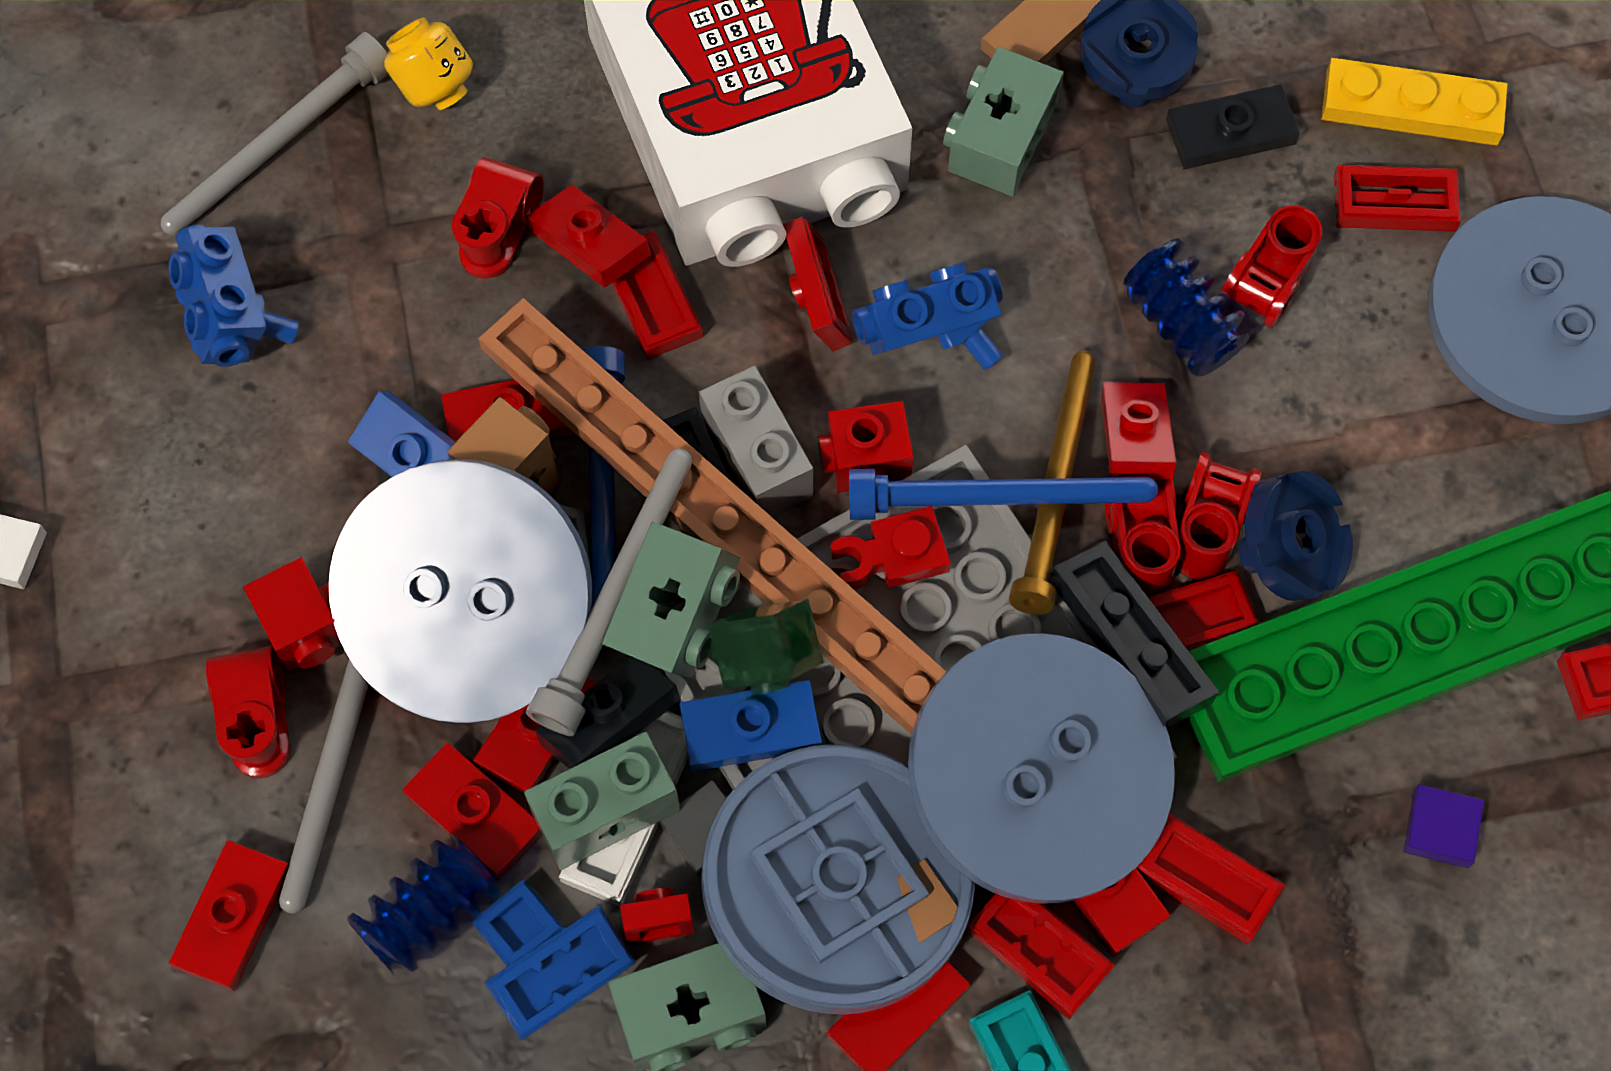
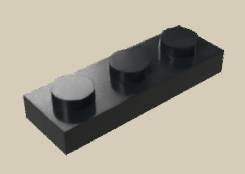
M1106 541L1053 567L1049 582L1100 651L1111 656L1136 677L1163 727L1166 726L1167 729L1213 704L1219 691Z

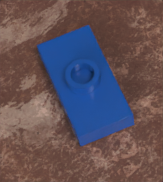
M379 391L348 441L349 444L392 477L416 466L434 461L448 460L447 451L456 443L390 391Z
M810 680L680 702L691 772L774 758L797 749L822 745Z
M597 906L483 983L518 1038L523 1040L630 968L636 961L601 906Z

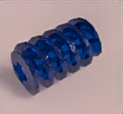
M1176 238L1153 249L1142 257L1127 273L1123 285L1127 286V296L1134 304H1143L1142 314L1149 322H1158L1157 332L1164 340H1174L1172 345L1174 353L1179 358H1189L1187 365L1189 371L1194 376L1202 377L1213 372L1235 356L1247 344L1250 335L1246 333L1239 336L1236 332L1246 318L1242 310L1233 312L1225 317L1222 316L1221 312L1231 299L1226 292L1219 293L1210 299L1206 297V293L1215 282L1211 274L1203 275L1194 281L1190 278L1200 263L1196 256L1188 257L1179 263L1175 260L1185 245L1180 238Z
M453 833L452 835L457 846L455 848L437 839L430 844V849L436 863L435 866L416 857L409 863L416 882L412 885L396 876L389 880L388 883L395 900L393 903L375 894L367 900L374 917L372 922L355 913L347 917L350 927L393 975L392 966L394 964L411 972H415L419 968L412 949L415 945L433 954L440 949L433 932L436 926L453 935L460 931L453 912L454 910L459 908L474 917L481 913L474 895L477 890L495 899L501 895L498 884L491 874Z

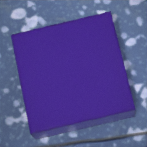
M1418 784L1413 790L1403 853L1470 868L1475 862L1484 800Z

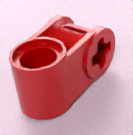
M482 157L478 161L471 175L468 189L457 212L453 216L451 224L454 239L460 245L459 257L461 265L468 274L476 278L490 279L504 273L512 264L513 257L528 227L526 216L539 208L544 190V177L541 173L487 157Z
M1298 205L1285 206L1278 209L1270 217L1249 251H1246L1233 268L1221 290L1219 299L1225 303H1229L1232 300L1264 317V325L1273 329L1289 306L1314 258L1322 237V224L1317 215L1309 209ZM1290 238L1296 240L1302 248L1290 249L1284 247L1278 239Z
M1201 451L1183 503L1186 507L1178 528L1181 551L1177 568L1182 574L1191 579L1206 580L1216 577L1223 571L1237 542L1242 524L1245 523L1247 507L1252 497L1254 485L1261 478V470L1252 468L1247 473L1213 462L1209 453ZM1192 536H1208L1215 541L1218 547L1213 549L1203 548L1192 539Z
M1172 479L1154 480L1158 486V494L1150 502L1104 503L1108 532L1111 534L1113 552L1147 597L1167 591L1180 558L1181 545L1176 522V496ZM1139 554L1152 555L1161 562L1162 566L1156 568L1144 567L1134 559V556Z
M269 645L208 658L206 661V678L214 709L216 737L219 746L232 758L234 765L246 776L254 779L267 778L278 773L285 766L290 756L291 744L284 703L286 700L284 674L280 658L273 646Z

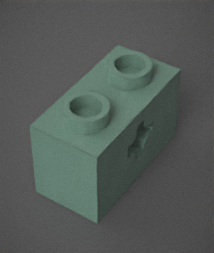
M997 47L988 67L978 65L971 78L966 98L971 101L965 113L962 114L956 111L947 127L943 145L950 147L948 172L1013 197L1058 105L1064 72L1004 48Z
M651 521L602 644L667 672L692 679L695 669L705 665L713 650L715 633L711 630L721 606L726 607L737 591L740 572L736 568L741 557ZM674 594L686 599L685 607L682 611L669 606Z
M647 732L524 791L531 812L560 871L680 811L677 790Z
M719 943L608 981L637 1071L651 1068V1071H676L692 1062L690 1056L692 1052L715 1044L718 1052L738 1049L757 1039L755 1030L766 1027L765 1012L756 986L732 964ZM692 997L696 1006H703L699 1009L701 1021L688 1025L683 1015H677L681 1012L679 1001Z

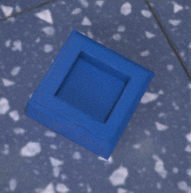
M525 879L471 921L506 966L565 928Z

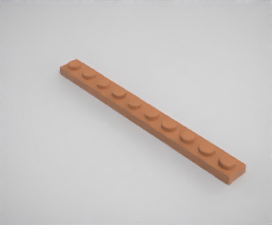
M524 298L478 338L481 350L646 498L668 454L678 448L688 451L692 457V465L667 516L689 536L741 557L736 568L740 572V582L912 735L918 712L925 698L938 680L947 672Z

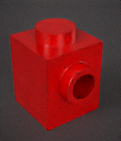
M903 401L828 411V434L817 437L822 472H834L837 493L849 492V469H875V475H888V481H901L912 475L914 457Z
M302 557L243 586L275 652L288 672L298 667L303 669L315 667L328 660L334 654L335 648L342 645L334 626L335 620L332 618L329 602V583L318 588Z

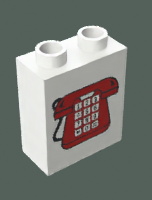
M584 0L590 40L685 266L714 256L717 257L722 265L729 267L744 266L757 262L772 254L783 244L786 238L784 223L801 216L810 223L831 216L833 223L839 227L864 225L890 211L898 202L900 192L908 190L912 126L853 0Z

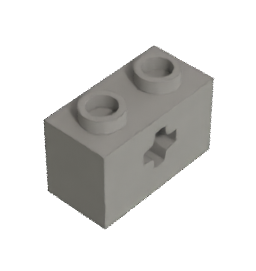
M752 366L699 391L701 419L723 463L740 490L771 517L813 498V467L756 366Z

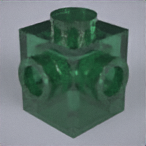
M809 599L744 608L708 624L712 639V656L719 668L724 689L750 685L753 695L776 692L789 687L791 679L824 663Z

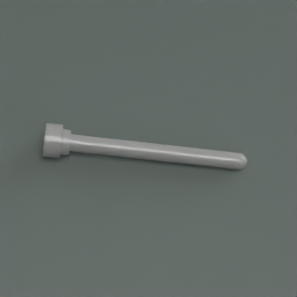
M367 32L361 33L345 47L347 54L340 59L342 66L166 212L160 222L162 230L168 235H177L357 84L363 87L370 81L377 84L387 76L388 72L384 67V59L387 52L380 43Z
M678 448L668 454L589 613L584 630L578 636L558 678H551L546 687L537 688L526 710V714L538 724L566 736H574L586 712L582 706L585 694L581 690L603 647V639L651 521L663 525L691 468L692 457L688 451Z
M350 659L348 660L279 898L281 908L290 914L300 912L306 905L369 685Z

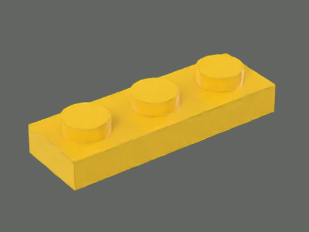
M1331 58L1326 71L1321 120L1498 146L1504 134L1508 83Z

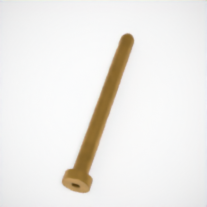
M1087 350L1078 351L1071 359L1045 479L1071 478L1096 364L1093 354ZM1039 504L1024 576L1013 581L1009 594V603L1020 612L1030 615H1045L1054 608L1056 589L1049 583L1065 504Z

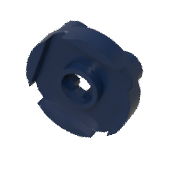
M1101 0L1088 14L1081 39L1079 57L1089 77L1101 89L1113 96L1119 97L1120 101L1127 106L1142 107L1147 105L1150 100L1160 99L1174 93L1189 79L1198 52L1197 25L1190 12L1177 0ZM1132 37L1137 42L1148 39L1152 42L1149 52L1136 53L1130 50L1127 39Z
M1308 471L1261 479L1254 485L1252 497L1246 511L1245 537L1239 544V557L1243 567L1250 573H1257L1263 584L1280 598L1298 601L1321 597L1323 592L1336 589L1345 579L1352 558L1353 538L1350 524L1340 526L1334 507L1343 505L1335 489L1325 479ZM1296 532L1299 538L1303 541L1302 547H1300L1297 542Z

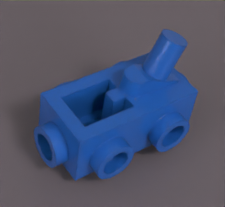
M192 225L182 229L177 234L178 250L173 252L169 259V279L172 287L176 289L175 295L177 300L185 307V332L191 340L190 344L193 351L200 357L202 364L230 367L249 362L262 336L288 344L294 342L299 322L263 311L264 300L262 295L255 292L235 227Z
M965 262L929 273L933 285L911 291L908 280L894 283L872 291L875 303L852 310V320L857 337L862 345L869 344L872 356L937 336L943 349L963 343L984 370L994 365L1003 356L1002 352L981 328L991 318L1002 315L998 305L1003 300L1002 287L999 277L992 267L968 273Z

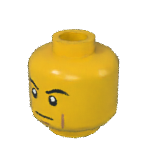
M422 17L404 26L386 42L389 51L384 59L385 70L407 101L413 106L424 107L435 104L438 110H443L459 101L467 93L468 90L463 83L472 72L473 62L450 27L445 23L439 21L428 23L426 18Z

